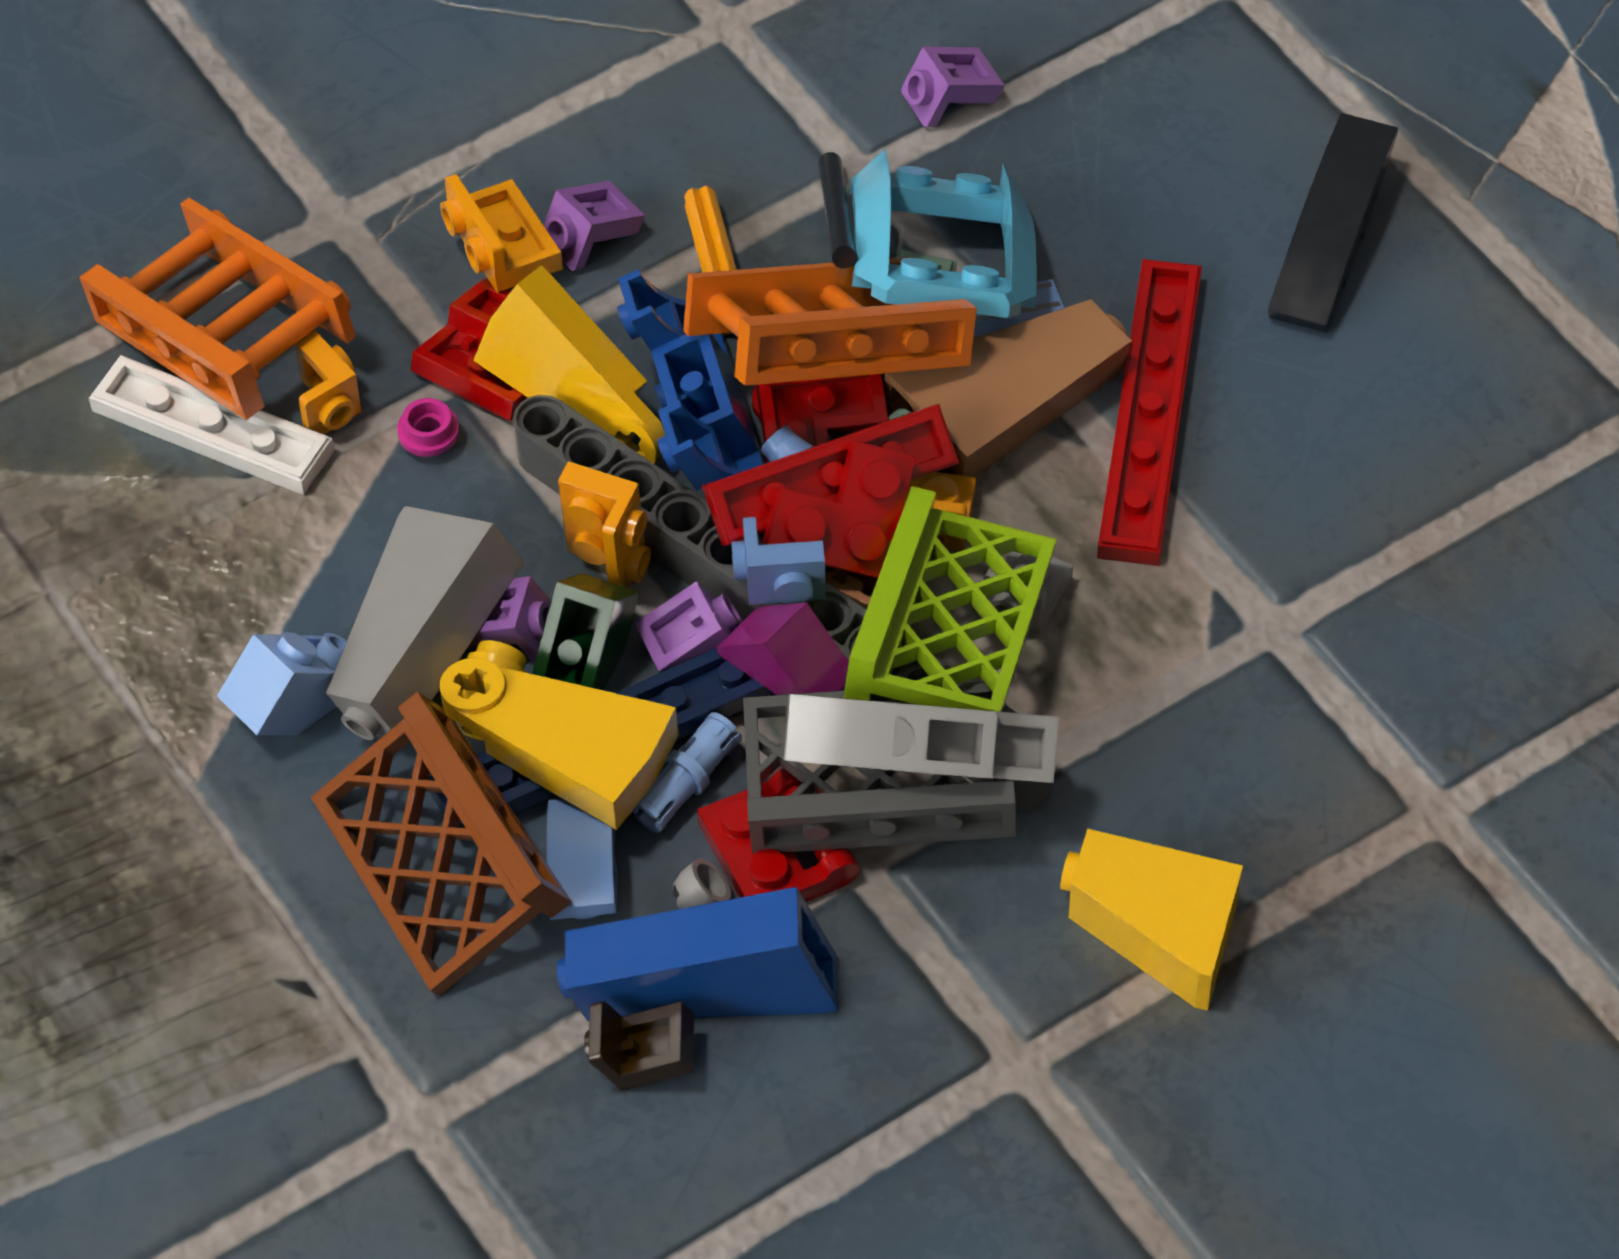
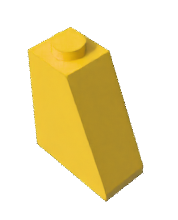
M1087 828L1080 853L1068 852L1062 872L1060 890L1070 892L1068 918L1193 1007L1208 1011L1239 902L1243 865Z

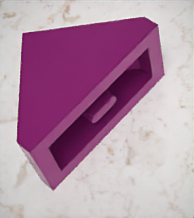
M807 602L758 606L717 646V654L776 695L845 690L849 661Z

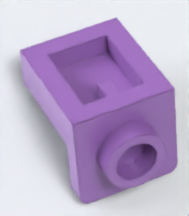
M923 46L901 88V92L924 127H936L949 103H996L1005 85L979 47Z
M609 180L556 190L543 225L560 249L562 262L570 270L574 271L585 267L594 242L638 234L645 214Z
M531 576L514 578L467 649H476L479 642L484 640L499 641L508 645L517 644L530 661L535 663L551 600Z
M696 581L634 624L658 671L661 673L717 648L743 622V619L725 594H721L716 598Z

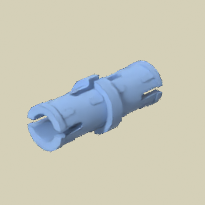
M711 712L685 745L678 751L675 749L670 751L654 785L631 812L636 814L634 818L648 830L660 833L686 800L693 794L700 795L710 784L709 775L723 758L741 742L742 736L740 732H734L737 727L723 715Z

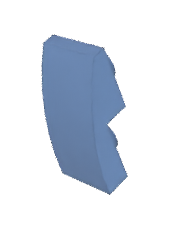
M564 799L548 800L547 864L572 902L553 918H550V920L566 918L584 920L598 915L617 913L618 869L615 858L616 830Z

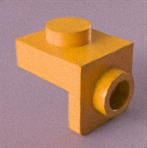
M313 330L295 344L300 379L310 389L299 397V406L303 427L324 435L331 430H338L344 427L353 417L360 414L362 410L357 377L350 358L340 346L330 347L318 332Z

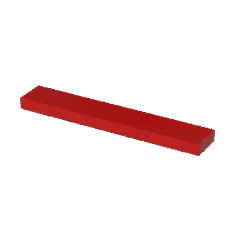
M1142 259L1130 335L1132 343L1126 360L1098 541V559L1159 566L1201 281L1202 266Z

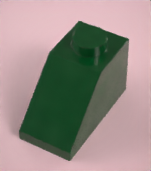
M584 573L557 581L532 674L604 690L624 653L640 592Z

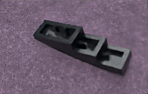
M1340 113L1288 248L1268 307L1269 318L1327 333L1342 285H1346L1360 239H1364L1398 134V127Z

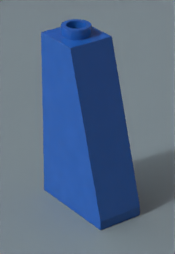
M797 887L565 931V958L559 959L557 962V978L563 996L566 999L572 998L587 1021H590V1005L600 1001H606L622 1017L680 1001L694 1013V1018L822 1014L838 1011L836 953Z

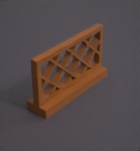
M417 691L398 707L404 719L310 798L429 990L440 996L539 913L542 912L548 917L553 918L572 901L456 722L446 714L444 708ZM411 742L417 751L412 779L389 777L393 756ZM430 773L432 774L435 781L428 780ZM356 787L369 788L362 820L345 819L336 803ZM386 789L409 791L402 823L379 822ZM425 792L444 793L448 799L442 827L418 825ZM460 820L464 824L465 828H459ZM353 831L359 832L358 839L356 838ZM376 833L399 835L392 868L374 867L370 860ZM416 836L439 838L432 872L409 870ZM456 840L474 841L478 846L473 875L449 873ZM491 868L497 877L489 876ZM383 879L389 880L388 887L384 883ZM406 881L430 883L422 917L404 915L400 908ZM446 884L470 886L463 920L439 918ZM487 888L505 889L515 904L513 908L495 923L480 922ZM413 928H420L418 936ZM436 930L460 932L456 955L438 969L431 958Z

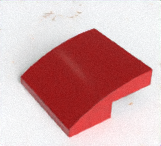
M483 278L450 304L448 324L413 351L411 371L512 421L515 409L527 397L473 361L490 318L511 292L504 290L497 293L490 281Z

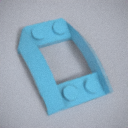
M884 149L851 179L849 192L853 194L852 208L856 251L852 287L871 289L872 297L884 303L895 305L966 299L977 307L976 314L1010 318L1020 314L1021 307L1035 308L1037 261L1034 222L1026 199L1004 164H1002L999 186L991 185L992 180L986 176L971 173H959L956 175L955 180L932 178L933 173L930 170L914 166H899L896 173H890L886 150ZM891 210L1000 223L1004 239L1005 278L999 277V272L995 269L978 265H967L962 268V272L937 270L938 264L920 258H904L901 260V265L889 264Z

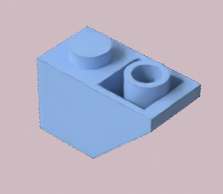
M285 632L283 635L253 634L217 697L256 735H299L337 707L328 697L326 691L347 640L333 633H325L323 636L298 635L292 632Z

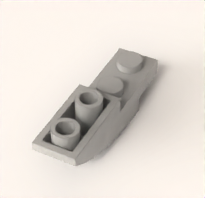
M789 694L783 760L917 773L1054 783L1059 717Z

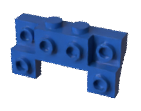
M640 269L618 278L625 300L624 304L617 307L620 319L630 338L634 340L642 337L650 349L660 383L655 385V391L662 406V409H659L658 412L665 436L658 438L657 442L671 472L675 473L682 470L697 491L702 489V485L765 464L738 379L734 377L735 370L723 333L687 336L683 332L686 300L670 296L656 288L645 278Z

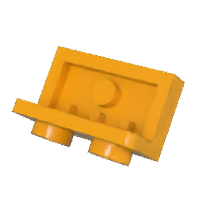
M457 174L445 178L447 201L440 203L444 224L451 236L460 235L472 269L477 274L484 272L497 293L515 287L541 265L550 274L563 270L560 249L513 179L469 193Z

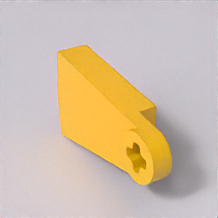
M539 266L514 287L490 318L473 361L527 398L537 395H548L563 401L656 465L663 459L657 439L665 436L662 422L638 397L647 380L544 266ZM635 434L641 439L639 447L632 441Z
M467 658L457 661L445 670L440 679V693L444 711L452 720L482 736L485 740L486 753L615 830L621 826L654 785L679 735L676 707L499 667L495 663L482 658ZM478 684L484 685L485 694L475 692L469 699L463 698L461 689L472 691Z

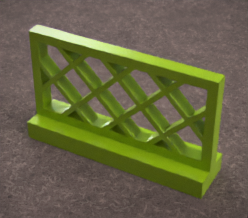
M911 486L849 657L843 698L871 701L873 694L917 705L1003 712L1054 555L1057 539L935 509L936 492ZM940 534L966 539L972 547L950 554L940 542ZM1017 552L1037 557V560L1032 564L1013 570L1001 555ZM985 561L996 576L974 583L963 569ZM947 575L958 589L936 597L925 582ZM1009 590L1020 605L998 612L987 597ZM971 604L982 619L960 626L948 611ZM932 617L943 632L921 640L909 625ZM995 633L1006 649L984 656L973 643V640ZM956 647L968 662L945 670L933 654ZM917 660L929 676L915 681L891 675L894 668ZM981 677L993 692L991 700L963 693L957 684Z

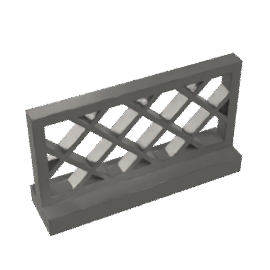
M984 681L957 684L963 693L991 700L993 692ZM844 691L796 695L843 698ZM873 694L871 701L911 704ZM789 695L743 698L748 822L752 855L762 849H775L784 853L1016 837L1014 780L999 779V781L970 783L962 776L934 774L923 786L905 788L891 778L896 772L894 770L854 767L869 779L856 791L838 792L825 781L840 766L822 764L812 773L799 762L783 760L785 741L778 747L759 733L758 718L787 717ZM1006 703L1003 712H1007ZM760 751L768 756L761 764ZM779 766L802 782L789 796L762 797L761 784Z

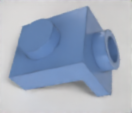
M756 517L743 518L744 541L731 542L734 580H747L749 605L767 603L793 604L803 603L808 600L825 599L823 541L758 545Z

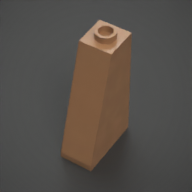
M1092 299L973 338L970 366L885 373L883 388L887 412L894 413L898 409H906L913 412L934 404H940L959 464L942 470L946 474L976 477L1121 374L1132 340L1128 337L1124 326L1116 317L1111 314H1105Z

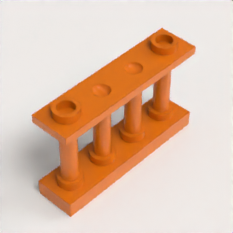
M188 197L180 205L190 232L189 236L131 278L126 276L119 278L99 264H96L79 278L97 323L243 419L248 420L265 407L256 381L260 378L259 371L318 326L347 344L356 338L349 315L351 303L344 290L335 282L330 280L327 282L323 281L233 225L219 210L214 209L211 211ZM204 254L220 263L169 302L163 300L156 302L148 296ZM241 278L258 287L206 327L203 325L193 326L186 321L188 317ZM279 302L296 311L295 314L244 352L239 349L232 351L223 345Z
M911 257L889 258V264L901 265L902 259ZM834 263L688 273L683 332L687 336L721 333L735 334L738 337L734 377L743 385L748 386L970 366L977 307L966 299L896 305L884 303L871 296V289L852 287L854 264L845 269L835 266Z

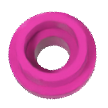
M434 398L418 399L410 403L400 417L397 424L398 439L403 448L414 455L422 457L437 456L448 451L456 443L459 437L458 419L444 402Z

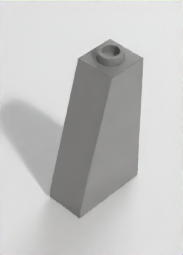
M405 506L398 515L326 691L328 697L343 713L341 717L342 723L357 736L366 740H373L375 736L382 738L404 719L398 707L417 691L430 700L434 698L440 689V679L445 670L459 661L523 566V560L494 523Z

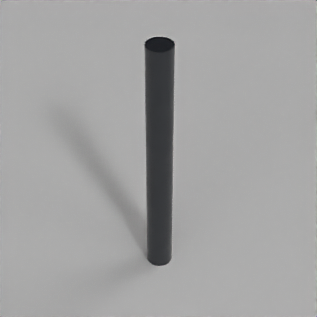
M827 152L820 157L818 164L831 257L835 266L845 269L851 267L856 261L852 224L841 157L834 152Z

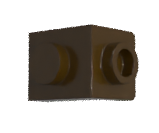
M606 1001L593 1003L590 1005L589 1030L586 1031L584 1036L587 1058L595 1069H598L621 1091L693 1073L694 1013L680 1001L622 1017Z

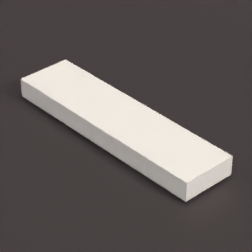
M122 355L119 356L89 397L92 412L301 495L306 493L334 452L331 437L262 410L258 411L248 420H245L187 381Z

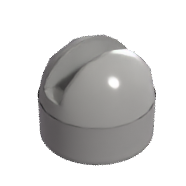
M695 859L680 872L673 883V895L677 898V907L679 909L730 900L731 889L725 876L715 865L705 859Z

